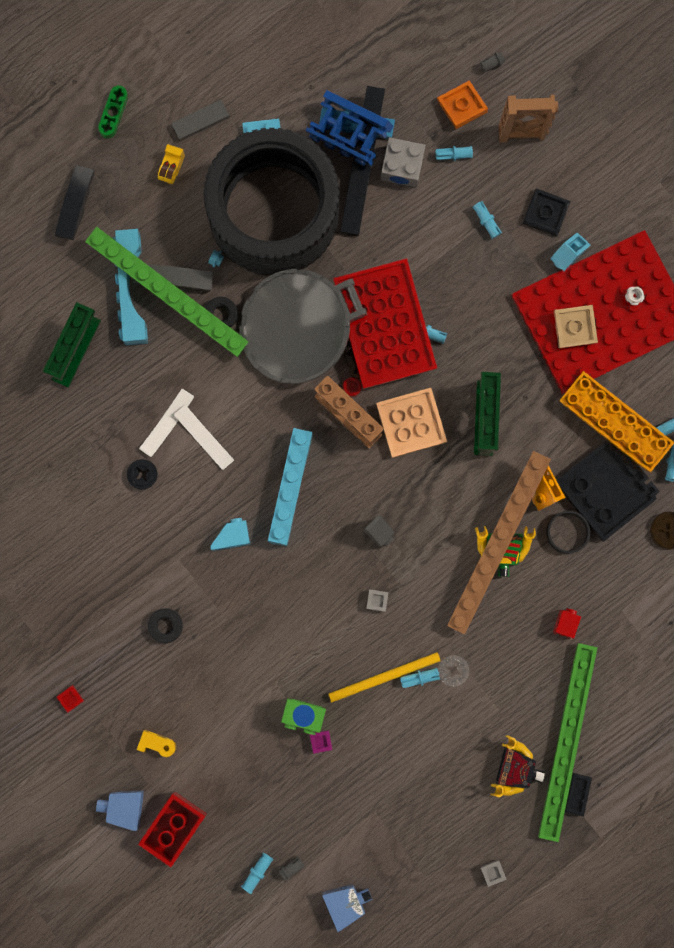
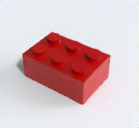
M174 792L138 845L169 867H172L207 813L177 792Z

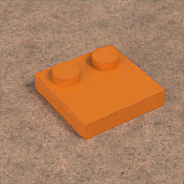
M470 81L437 97L438 103L455 129L488 113L487 106Z

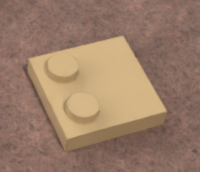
M593 305L554 310L559 348L598 343Z

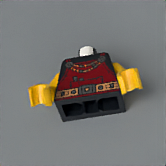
M509 735L505 736L509 739V742L507 744L502 743L504 751L495 781L496 784H491L496 790L495 793H490L491 796L501 797L521 793L525 788L530 787L531 780L542 783L545 772L535 769L536 761L533 760V754L523 743Z

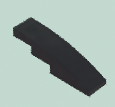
M76 165L55 231L56 237L74 240L85 212L84 206L90 193L89 187L94 177V169Z

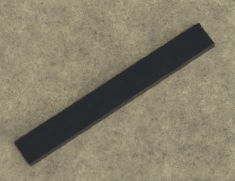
M367 86L363 108L381 116L385 89ZM363 119L361 120L367 125L363 132L366 135H369L373 126L379 128ZM376 139L374 140L371 148L369 149L373 153L375 150ZM359 140L355 151L366 156L360 150L364 142ZM354 158L341 233L359 236L371 166L368 164L363 166L355 161L356 158Z

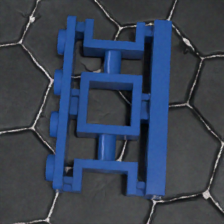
M326 90L323 95L325 100L320 105L327 109L319 125L311 121L310 128H306L305 131L310 134L309 138L317 143L319 141L324 142V146L333 151L335 148L340 150L339 153L347 158L350 156L356 158L355 161L363 166L365 164L372 166V159L376 155L369 149L377 135L386 138V133H390L394 126L389 120ZM331 104L349 112V114L342 111L337 120L332 118L336 109ZM363 119L380 129L373 126L369 135H366L363 132L367 125L361 120ZM346 120L358 125L350 140L339 135ZM328 125L333 126V129L331 130L329 135H331L335 140H332L316 131L318 130L324 133ZM359 140L363 141L364 144L362 145L360 150L364 154H366V156L348 148L347 146L355 148Z

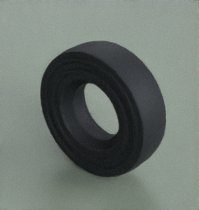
M226 297L211 299L206 304L205 309L213 314L218 307L226 308L228 316L222 322L231 328L238 318V311L234 302Z
M159 609L150 616L148 621V632L159 643L175 641L183 630L182 618L172 609ZM163 618H168L173 623L172 630L166 634L161 633L158 629V623Z

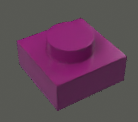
M329 730L321 731L320 733L316 732L315 735L310 734L313 754L333 750Z

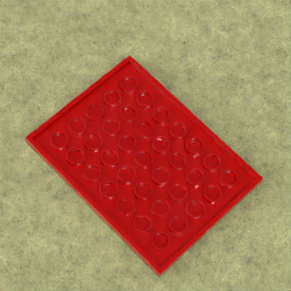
M645 230L569 266L565 271L560 270L511 295L562 395L568 391L583 371L593 379H596L674 341V283ZM630 287H639L643 290L644 300L639 302L638 305L630 304L625 298ZM593 305L598 343L559 348L554 310Z

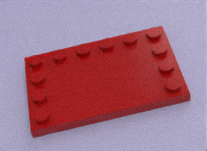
M407 258L333 278L335 285L348 279H353L355 282L354 288L361 305L367 312L366 316L350 323L349 333L363 389L437 369ZM343 291V297L351 314L356 310L348 291Z

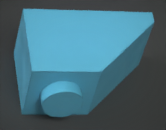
M576 233L564 242L550 259L557 268L565 271L590 247V244L581 235Z
M242 518L231 519V523H227L212 543L211 550L217 551L251 545L246 520L242 521Z

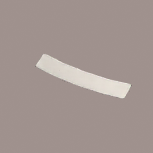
M181 389L171 406L139 449L152 457L178 422L174 414L184 405L188 407L194 396Z
M186 405L174 414L222 470L234 461Z

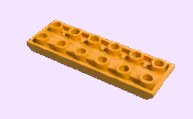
M584 371L559 400L566 408L650 473L674 444L670 438Z

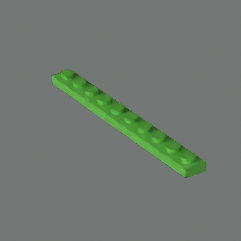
M98 227L94 229L85 241L236 357L241 354L249 341Z
M577 643L538 834V837L559 842L598 647Z

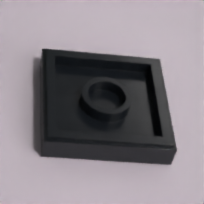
M536 188L522 224L558 236L571 201Z

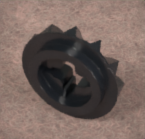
M136 460L127 470L128 482L136 489H148L157 481V469L149 460ZM138 468L143 472L148 471L146 474L147 481L143 478L137 479L140 475Z

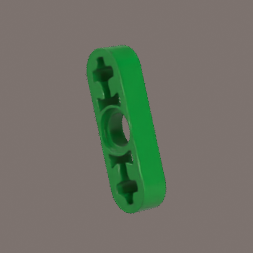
M117 85L111 89L98 126L101 136L106 139L115 136L128 100L127 91L123 86ZM120 92H122V95H123V96H120V97H119V99H118V103H119V104H117V103H116L117 97H116L115 94H119ZM111 108L118 109V114L116 116H110L108 114ZM108 120H109V121H111V122H110V128H111V130H108L107 132H105L104 128H107V127H108V124H109Z

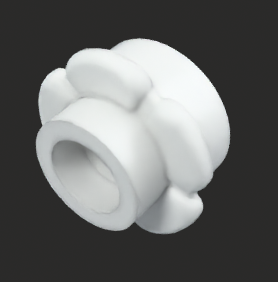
M630 287L625 295L626 300L632 305H638L639 302L644 300L643 290L639 287Z

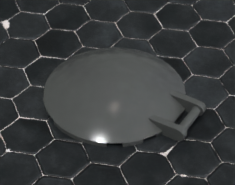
M289 269L272 274L254 288L255 291L251 294L250 298L246 300L241 313L243 315L240 335L249 341L244 348V352L252 365L273 380L291 384L314 380L329 371L345 350L350 333V323L367 315L366 309L362 307L354 288V280L348 279L338 285H334L318 273L309 270ZM345 290L348 291L356 310L351 314L342 294Z

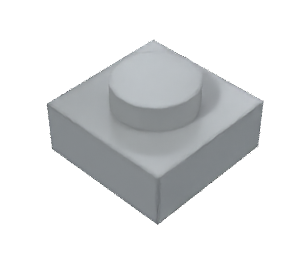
M369 589L366 609L386 612L389 592Z
M499 860L480 866L488 887L507 880Z

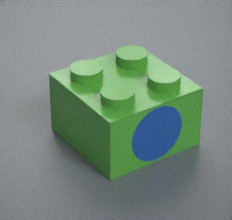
M288 698L281 723H285L284 727L296 730L297 727L304 728V733L315 735L316 732L320 733L326 708Z

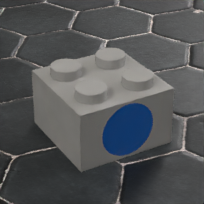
M389 137L381 180L417 188L426 145Z

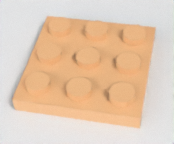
M431 388L376 403L392 458L447 443Z

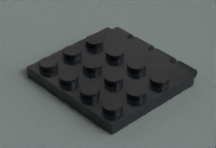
M608 440L556 480L563 494L587 520L589 526L602 542L657 500L655 495L660 492L652 481L646 485L644 482L649 477L640 466L633 470L632 467L636 462L625 453L621 455L619 453L621 450Z

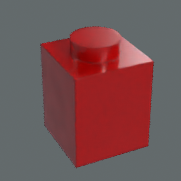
M569 608L560 610L553 633L574 639L582 616L576 615L577 611Z

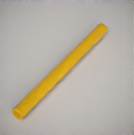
M438 652L328 694L331 702H335L430 666L441 660Z

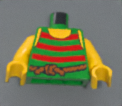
M484 526V531L479 533L478 527L475 528L477 549L481 556L493 534L488 533L486 526ZM527 526L524 527V537L523 534H514L498 566V577H509V566H516L524 560L530 550L532 539L536 536L535 528H533L532 533H527Z

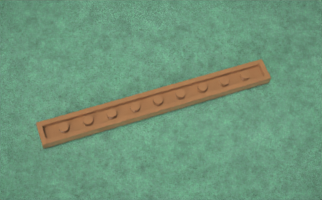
M533 451L447 625L452 629L465 635L551 461L550 458Z

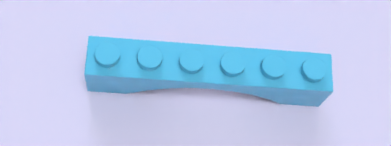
M139 230L115 231L116 237H113V239L136 257H139L142 253ZM118 267L115 281L116 285H119V292H116L117 303H120L121 310H118L119 322L122 321V329H119L120 340H123L125 345L148 344L147 325L138 315L131 301L129 291L130 276Z
M293 428L269 533V543L288 547L299 490L313 436L312 432Z

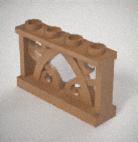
M516 95L508 96L498 125L499 143L507 142L508 139L540 138V141H543L546 134H549V127H552L555 113H558V101H555V95H550L549 98L516 99ZM527 116H532L535 118L526 122L520 120Z
M326 376L315 388L317 394L314 398L370 449L382 437L383 427L329 376Z

